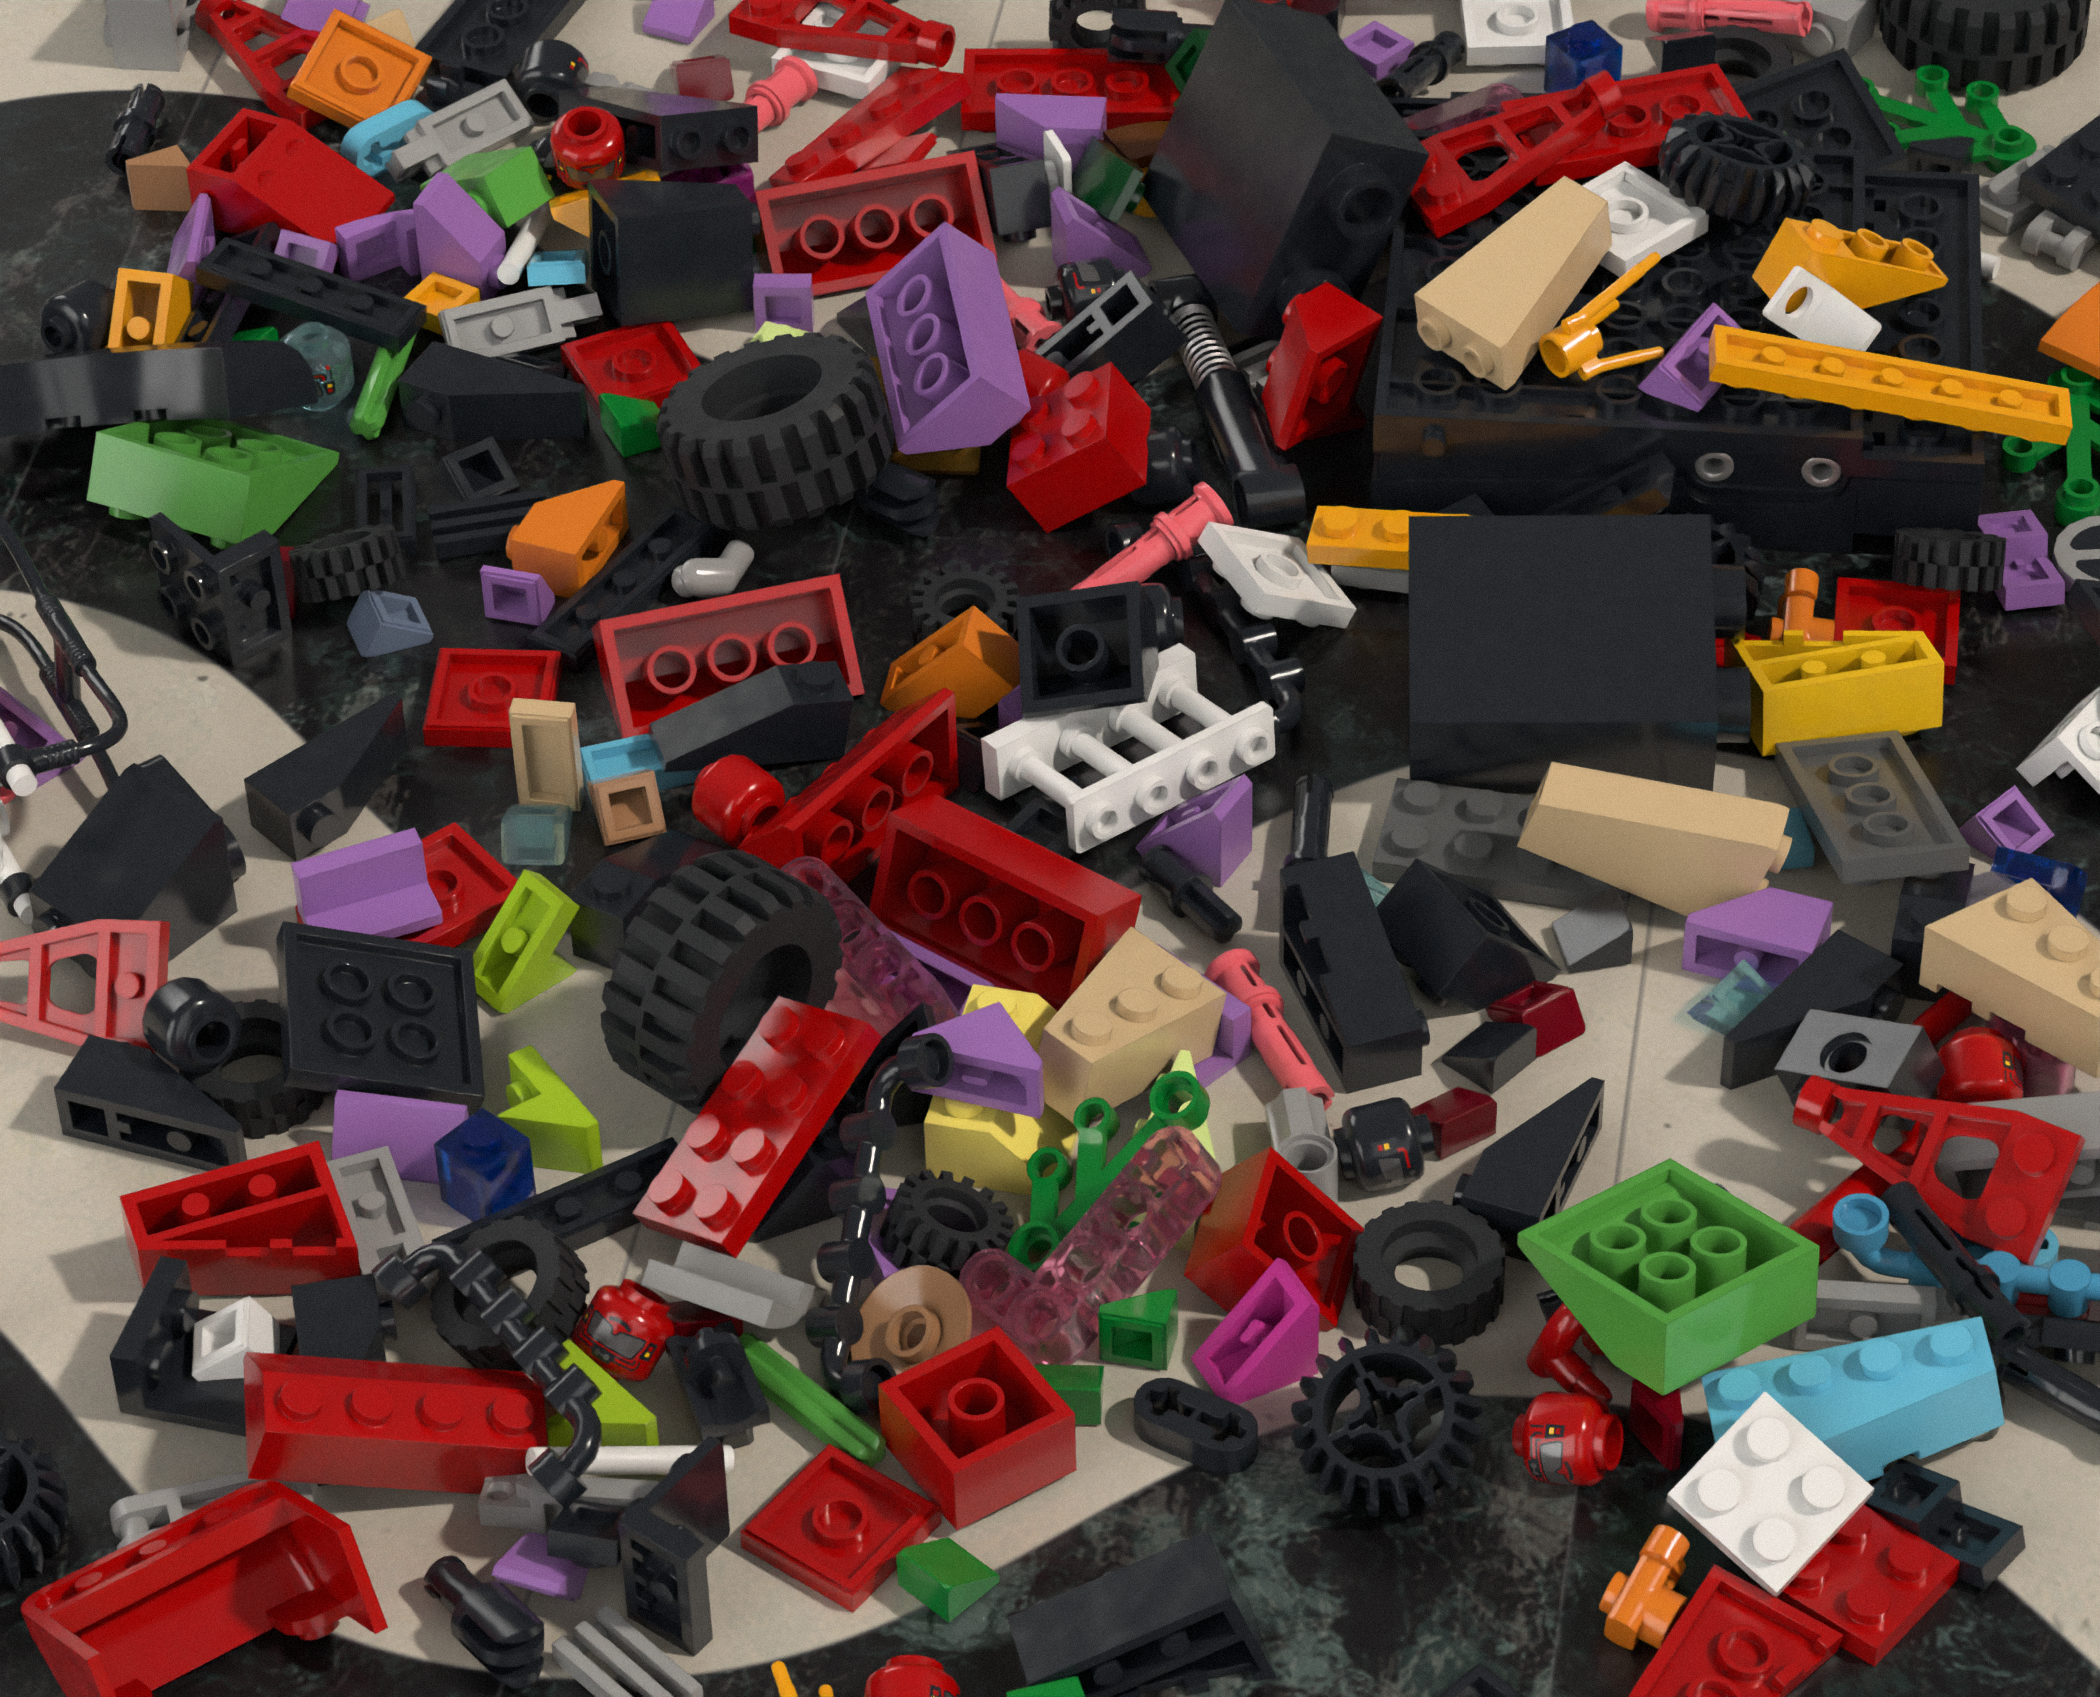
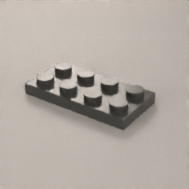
M1898 730L1776 743L1775 766L1842 884L1852 883L1860 886H1871L1882 882L1883 879L1909 876L1935 879L1942 877L1947 872L1969 870V845Z
M1397 777L1373 858L1372 880L1395 884L1417 858L1491 892L1496 899L1570 910L1576 909L1605 891L1617 888L1517 846L1534 797ZM1617 888L1627 912L1631 893Z

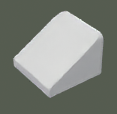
M248 1296L196 1322L193 1336L192 1376L198 1381L244 1378L243 1358L246 1352L280 1354V1325L278 1321L252 1297Z

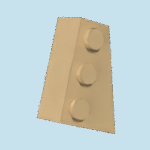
M2029 878L1925 926L1919 977L1920 985L1935 993L1942 986L1971 1001V1012L1988 1021L1997 1015L2025 1030V1041L2094 1078L2100 1077V941L2033 878Z
M1130 926L1043 1028L1038 1056L1043 1061L1044 1102L1074 1123L1073 1116L1075 1110L1086 1099L1099 1097L1106 1100L1114 1108L1152 1088L1161 1073L1167 1074L1171 1071L1181 1049L1191 1052L1193 1065L1211 1057L1227 993L1204 978L1197 970L1187 966Z

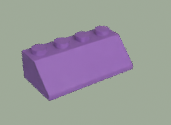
M944 221L865 292L897 448L906 455L991 445L1009 428L1016 426L1024 415L1031 410L995 253Z

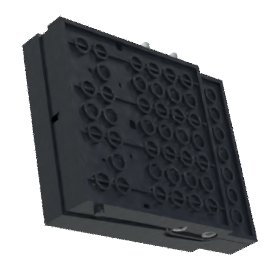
M1411 129L1420 142L1435 134L1444 132L1440 130ZM1489 146L1464 154L1457 160V163L1472 181H1480L1488 178L1504 166L1510 157L1502 147ZM1804 147L1814 154L1813 161L1817 164L1814 176L1816 177V182L1812 195L1809 198L1808 204L1803 208L1801 216L1791 219L1809 223L1813 219H1821L1841 230L1857 232L1858 229L1863 228L1875 232L1888 240L1901 242L1904 238L1916 240L1932 251L1934 254L1933 262L1949 279L1944 287L1862 309L1881 323L1882 326L1880 332L1865 352L1983 373L1979 174L1865 169V150ZM1658 164L1638 168L1660 182V174L1657 172ZM1600 175L1575 179L1573 181L1582 186ZM1532 180L1489 213L1438 239L1407 201L1392 236L1374 408V462L1371 484V509L1438 513L1439 510L1476 493L1495 516H1530L1662 451L1675 467L1670 504L1658 515H1662L1663 511L1668 512L1670 515H1684L1688 510L1690 514H1713L1715 524L1734 523L1736 534L1750 535L1751 546L1756 549L1852 554L1853 533L1875 534L1887 537L1896 535L1897 529H1913V527L1926 529L1942 528L1944 530L1960 529L1965 532L1977 531L1985 465L1984 431H1971L1960 426L1927 420L1916 421L1900 415L1867 409L1855 410L1844 405L1812 399H1794L1784 394L1757 389L1734 388L1724 383L1708 402L1696 412L1648 395L1638 388L1639 384L1663 357L1601 372L1584 381L1577 371L1566 378L1554 375L1544 363L1538 349L1516 382L1506 391L1484 377L1478 378L1467 370L1464 364L1442 350L1436 351L1431 349L1422 340L1417 330L1418 319L1414 294L1550 188L1552 184L1536 186ZM1710 214L1708 232L1660 259L1644 276L1616 298L1620 304L1619 308L1596 325L1603 340V348L1597 353L1598 359L1657 346L1664 349L1665 356L1713 302L1744 330L1799 339L1762 314L1770 299L1752 278L1753 273L1782 223L1775 221L1773 225L1766 226L1760 222H1753L1747 225L1741 220L1730 219L1726 221L1722 216ZM1598 264L1554 328L1560 326L1562 320L1581 310L1620 277Z

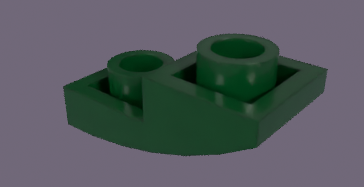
M1094 135L1072 174V191L1090 207L1115 223H1118L1124 211L1131 214L1142 198L1146 184L1140 181L1144 173L1138 164L1119 155L1113 145Z

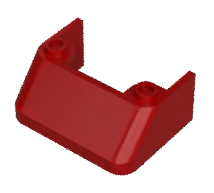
M261 1481L241 1487L39 1589L21 1605V1612L30 1635L66 1697H153V1690L273 1628L286 1635H298L301 1640H314L328 1635L339 1626V1620L346 1616L375 1634L388 1628L350 1525L278 1481Z

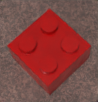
M1112 362L1091 372H1081L1074 376L1066 385L1042 397L1035 396L1030 398L1031 410L1011 430L1006 486L1046 533L1146 485L1148 463L1147 435L1150 431L1151 409Z
M999 1326L878 1384L881 1435L885 1437V1446L929 1499L941 1507V1513L956 1531L1077 1470L1075 1413Z

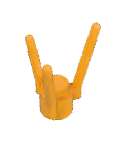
M1650 253L1581 310L1565 318L1560 326L1540 337V354L1544 363L1554 375L1566 378L1577 371L1582 380L1587 381L1601 372L1644 363L1645 361L1659 359L1664 356V349L1657 346L1601 359L1597 357V353L1603 348V340L1596 325L1619 308L1620 304L1616 298L1660 261L1659 253Z

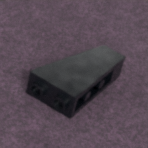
M613 86L559 90V117L574 108L591 106L607 110L618 119L623 130L626 163L658 172H671L758 162V106Z

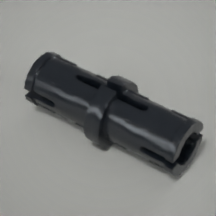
M147 83L143 97H141L144 90L143 84L136 85L130 94L127 108L118 114L114 122L113 131L116 130L115 137L105 155V162L108 168L118 175H124L125 160L142 156L146 148L152 146L157 137L158 128H155L156 122L165 106L166 97L163 91L153 84Z

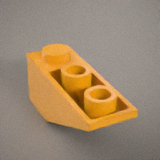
M1790 218L1784 219L1752 275V278L1771 300L1795 266H1800L1832 286L1861 309L1941 288L1949 280L1933 262L1934 254L1932 251L1916 240L1904 238L1901 242L1884 239L1875 232L1863 228L1858 229L1857 232L1838 229L1831 223L1821 219H1813L1809 223ZM1802 287L1791 295L1786 304L1785 312L1792 313L1803 304L1807 296V287Z

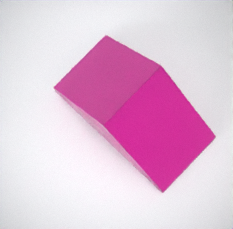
M1277 1258L1190 1359L1216 1396L1238 1405L1301 1380V1376L1318 1374V1368L1315 1360L1319 1353V1306L1287 1261Z

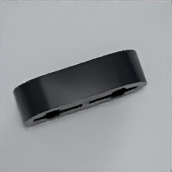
M1156 1378L1145 1382L1137 1389L1133 1398L1134 1429L1138 1437L1148 1445L1208 1471L1223 1475L1244 1471L1255 1462L1258 1455V1424L1256 1418L1249 1410L1173 1378Z

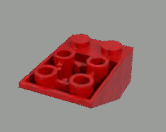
M242 108L186 168L191 204H194L199 193H208V197H211L215 229L226 233L240 234L267 222L271 223L274 221L280 230L285 229L337 245L334 227L366 217L384 214L395 201V193L292 120Z

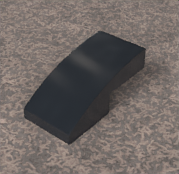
M1901 1458L1873 1486L1872 1496L1864 1503V1505L1959 1560L1958 1578L1983 1590H1986L2026 1548L2022 1525L1963 1503L1960 1481Z

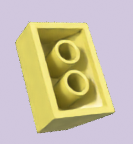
M973 984L962 1015L1000 1002L1038 1054L1043 1028L1058 1011L1036 993ZM933 1095L924 1120L926 1170H931L937 1179L941 1170L953 1172V1181L961 1183L964 1176L975 1180L972 1187H987L991 1190L1031 1196L1032 1180L1027 1174V1163L1032 1154L1043 1147H1054L1060 1150L1070 1161L1079 1131L1075 1128L1074 1123L1045 1102L1044 1111L1039 1119ZM1058 1163L1049 1165L1044 1170L1042 1177H1048L1053 1174Z

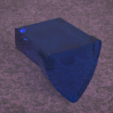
M2001 846L1997 847L1991 868L1993 873L2005 882L2014 885L2033 878L2077 919L2089 880V875L2085 871L2071 863Z

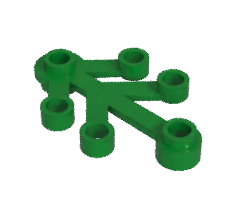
M1924 65L1916 71L1915 93L1925 98L1932 112L1879 95L1874 82L1866 77H1862L1885 118L1914 127L1901 130L1897 124L1887 121L1904 150L1908 149L1911 141L1971 137L1974 138L1972 163L1984 162L1989 170L1997 174L2021 159L2031 156L2037 150L2036 140L2020 127L2008 125L1998 108L2000 91L1994 83L1975 81L1966 87L1965 109L1969 113L1978 116L1983 128L1966 123L1948 92L1949 72L1942 66Z
M2071 366L2054 371L2049 376L2047 385L2069 389L2073 428L2066 443L2067 479L2057 489L2054 505V517L2065 527L2087 517L2100 516V487L2098 482L2092 478L2091 447L2100 453V425L2090 419V415L2093 413L2100 416V379ZM2008 436L2002 443L2000 462L2008 471L2014 473L2029 472L2035 468L2037 461L2065 445L2043 441L2031 442L2021 437Z
M1172 1071L1157 1080L1149 1095L1150 1108L1154 1115L1107 1165V1142L1116 1135L1120 1126V1118L1117 1112L1106 1100L1099 1097L1086 1099L1077 1107L1073 1116L1074 1126L1079 1131L1075 1199L1059 1216V1192L1065 1189L1071 1182L1073 1166L1061 1151L1054 1147H1043L1032 1154L1027 1163V1174L1032 1180L1030 1222L1023 1224L1014 1232L1008 1245L1011 1271L1023 1284L1034 1288L1047 1287L1061 1280L1072 1265L1119 1259L1125 1266L1139 1269L1148 1265L1156 1256L1158 1250L1156 1238L1142 1223L1137 1221L1123 1223L1115 1232L1080 1235L1095 1218L1166 1208L1174 1217L1184 1219L1195 1215L1201 1209L1205 1200L1204 1190L1194 1177L1185 1171L1172 1172L1163 1180L1128 1184L1177 1131L1195 1130L1207 1119L1210 1107L1209 1094L1191 1073ZM1191 1101L1185 1109L1178 1112L1185 1102ZM1104 1114V1118L1099 1125L1089 1128V1124L1095 1116ZM1058 1163L1053 1174L1048 1177H1042L1044 1170L1049 1165ZM1189 1187V1192L1184 1199L1173 1202L1174 1196L1179 1190ZM1142 1237L1141 1244L1137 1249L1132 1252H1126L1127 1246L1132 1240ZM1050 1250L1044 1259L1037 1262L1042 1253Z

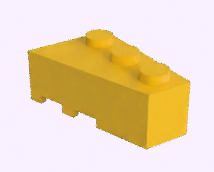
M1784 630V641L1724 639V667H1749L1751 684L1750 737L1762 756L1775 755L1776 743L1898 730L1901 736H1907L1916 733L1918 730L1942 726L1944 661L1923 631L1843 630V641H1803L1804 630Z

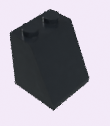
M614 179L588 180L591 287L595 293L597 292L598 297L621 327L754 311V273H761L757 258L753 256V237L759 236L760 217L756 204L751 202L736 184Z
M136 763L131 764L121 773L29 890L34 917L32 921L34 934L96 919L170 922L168 962L238 912L223 817ZM83 954L69 957L78 963L86 974L96 980L97 960L92 955Z

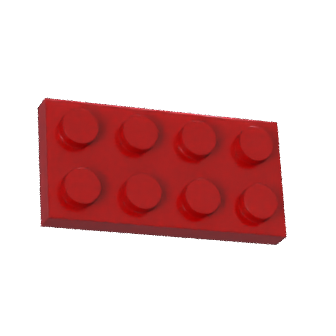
M1108 48L965 49L963 74L967 79L972 94L961 100V131L996 132V93L1107 97V130L1142 122L1170 121L1175 111L1173 103L1181 93L1164 68L1165 66L1110 63L1107 61Z
M1718 63L1615 81L1624 99L1625 112L1605 121L1606 125L1534 178L1533 181L1536 186H1542L1547 184L1553 185L1563 176L1571 180L1597 176L1624 161L1636 168L1657 165L1660 160L1658 159L1662 140L1665 139L1673 120L1682 119L1686 114L1694 113L1700 115L1701 112L1709 111L1715 115H1721L1727 112L1734 117L1743 118L1747 115L1750 120L1752 118ZM1574 89L1500 102V113ZM1551 123L1515 136L1527 150H1531L1556 132L1558 127Z
M778 996L769 1011L762 1017L759 1026L734 1063L725 1072L722 1081L697 1118L690 1124L685 1136L660 1173L653 1179L648 1191L632 1214L648 1229L736 1259L881 1041L882 1037L869 1022Z

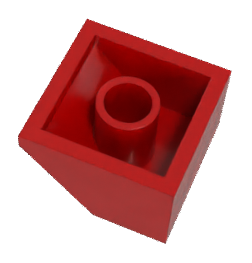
M1328 282L1305 294L1300 293L1290 301L1282 317V323L1286 326L1280 343L1273 350L1266 363V372L1269 375L1261 397L1275 445L1284 451L1350 413L1383 320V316Z
M1270 1146L1213 1178L1184 1276L1229 1314L1277 1258L1287 1261L1318 1304L1319 1331L1328 1332L1337 1327L1353 1270L1355 1241L1358 1234H1363L1364 1228Z

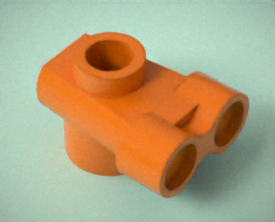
M1796 568L1787 572L1785 575L1784 594L1778 599L1777 617H1771L1766 640L1784 641V630H1804L1803 641H1833L1834 620L1813 617L1814 603L1817 599L1819 576L1817 573L1806 568Z
M1656 1525L1639 1553L1640 1559L1631 1575L1628 1576L1618 1571L1610 1581L1602 1597L1599 1610L1608 1614L1604 1635L1610 1641L1623 1648L1633 1650L1640 1639L1659 1649L1686 1608L1688 1598L1673 1591V1588L1686 1569V1563L1683 1558L1690 1548V1543L1676 1529L1666 1525Z

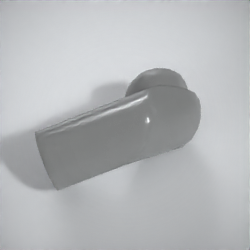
M732 540L719 558L689 559L684 565L675 568L671 577L672 587L680 596L685 598L692 596L700 598L727 596L734 591L752 563L754 551L748 543L741 540Z

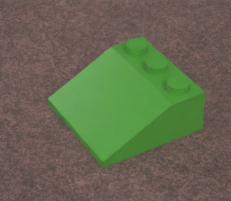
M167 418L137 421L96 432L87 500L108 506V513L110 515L127 520H141L144 517L149 519V517L158 512H162L188 535L199 533L211 537V545L221 549H228L264 529L273 535L338 464L340 452L226 419L167 420Z
M1671 1158L1518 1233L1517 1245L1612 1364L1662 1396L1816 1317L1820 1246Z

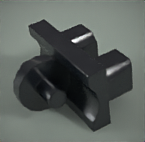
M732 1320L719 1323L714 1328L704 1327L697 1331L695 1336L674 1335L668 1337L665 1340L666 1354L702 1441L708 1436H712L723 1442V1445H730L733 1449L750 1445L754 1441L753 1427L770 1423L769 1407Z

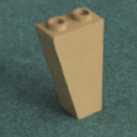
M1563 176L1414 294L1418 319L1417 330L1422 340L1431 349L1436 351L1442 350L1464 364L1467 370L1478 378L1484 377L1506 391L1516 382L1538 351L1540 337L1555 327L1612 246L1608 201L1570 178Z
M1551 762L1530 804L1517 846L1688 917L1690 913L1768 887L1769 880L1765 879L1764 876L1768 870L1776 874L1779 873L1792 844V838L1783 834L1790 808L1768 801Z

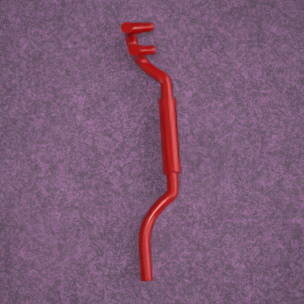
M1949 991L1921 1013L1910 1025L1924 1027L1932 1045L1935 1047L1940 1040L1974 1014L1971 1012L1972 1002ZM1916 1122L1911 1131L1899 1130L1902 1138L1901 1145L1890 1154H1883L1903 1165H1913L1928 1131L1927 1126L1920 1122ZM1863 1164L1787 1227L1820 1246L1819 1266H1821L1841 1249L1835 1242L1832 1233L1833 1209L1836 1203L1845 1196L1857 1193L1869 1194L1880 1198L1893 1185ZM1563 1302L1548 1320L1526 1358L1527 1366L1538 1377L1552 1378L1566 1392L1594 1394L1609 1404L1613 1399L1610 1388L1591 1372L1592 1367L1572 1348L1581 1336L1582 1344L1592 1354L1598 1356H1605V1354Z

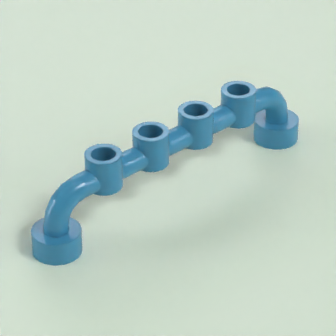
M1857 1193L1845 1196L1836 1203L1833 1209V1238L1842 1249L1851 1252L1862 1266L1877 1274L1908 1279V1285L1935 1286L1936 1289L1939 1287L1943 1288L1912 1250L1911 1252L1901 1251L1883 1246L1889 1234V1211L1882 1200L1873 1195ZM1993 1251L1984 1255L1981 1260L1975 1259L1978 1264L1991 1267L1999 1276L2001 1282L1999 1288L2013 1305L2017 1303L2020 1292L2048 1295V1306L2053 1313L2064 1318H2075L2083 1315L2088 1310L2090 1300L2100 1302V1273H2092L2088 1266L2081 1261L2064 1259L2053 1264L2051 1268L2022 1265L2014 1255L2005 1251Z

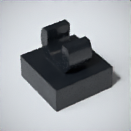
M442 61L440 63L441 75L429 76L426 86L414 100L419 101L435 113L484 89V85L465 81L463 65Z

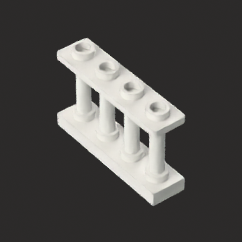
M1178 643L1158 653L1159 666L1147 702L1023 718L981 738L985 789L1001 801L1034 785L1065 807L1068 845L1080 854L1273 758L1275 755L1273 708L1261 701L1234 715H1230L1200 695L1197 691L1195 653L1181 643ZM1183 712L1206 729L1182 740L1159 723ZM1133 736L1157 753L1132 764L1111 750L1110 747ZM1081 761H1085L1105 775L1106 778L1082 789L1059 772Z

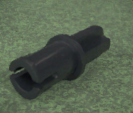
M1157 845L1143 856L1139 863L1142 869L1138 870V874L1166 898L1169 909L1175 916L1180 918L1189 916L1209 936L1221 944L1230 942L1233 935L1241 930L1242 917L1213 892V882L1207 874L1191 870L1166 845Z

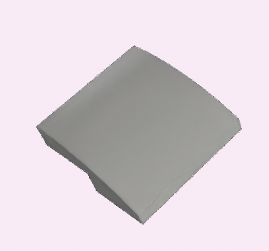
M685 1241L682 1242L674 1267L649 1259L641 1282L642 1286L769 1329H783L804 1320L811 1309L820 1307L823 1304L827 1290Z

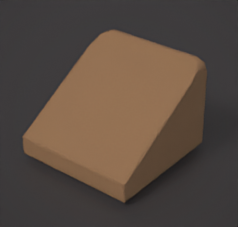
M178 145L125 160L131 202L135 210L189 211L192 204L186 171L190 162Z
M641 769L587 782L589 795L605 846L653 836L667 831L654 770Z

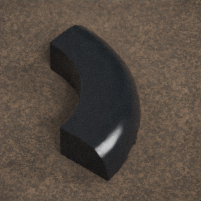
M238 340L155 344L72 351L0 360V438L46 431V428L87 427L167 418V420L232 419L319 403L312 369L298 350L281 341Z

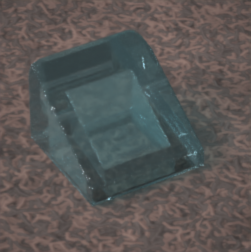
M513 804L510 806L501 819L503 862L511 865L563 864L567 856L573 808H569V805Z
M1743 959L1723 975L1687 1013L1697 1022L1723 1035H1727L1773 989Z

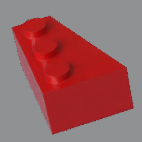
M319 1140L119 1196L127 1245L143 1290L160 1256L187 1261L191 1287L193 1291L198 1292V1295L292 1294L291 1286L361 1275L358 1246Z

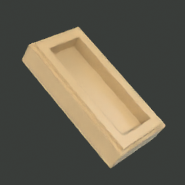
M513 698L509 709V721L519 806L581 811L585 792L576 704L571 702Z

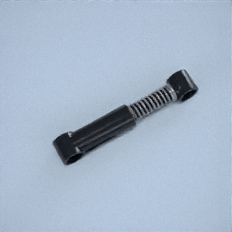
M1196 273L1149 280L1148 287L1168 306L1190 339L1178 351L1195 386L1196 393L1194 399L1196 407L1232 486L1234 506L1240 526L1258 530L1303 522L1306 517V499L1300 472L1296 464L1286 463L1280 448L1275 445L1271 428L1249 380L1236 369V365L1217 327V303Z

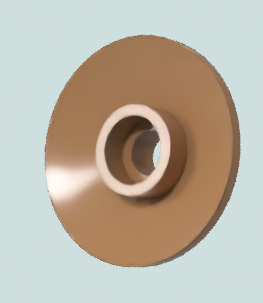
M911 1266L891 1274L872 1290L859 1310L863 1317L864 1330L859 1342L850 1345L851 1359L853 1361L883 1358L891 1364L896 1375L969 1340L972 1327V1311L965 1289L952 1275L934 1266Z

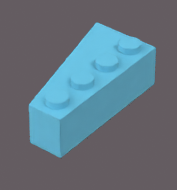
M1982 1316L1709 1372L1701 1376L1715 1443L1766 1392L1867 1482L1884 1475L1883 1468L1888 1463L1911 1453L1917 1458L1923 1459L2005 1425L1996 1368Z

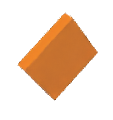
M334 8L290 84L286 97L351 129L356 124L402 101L412 99L427 73L433 57Z

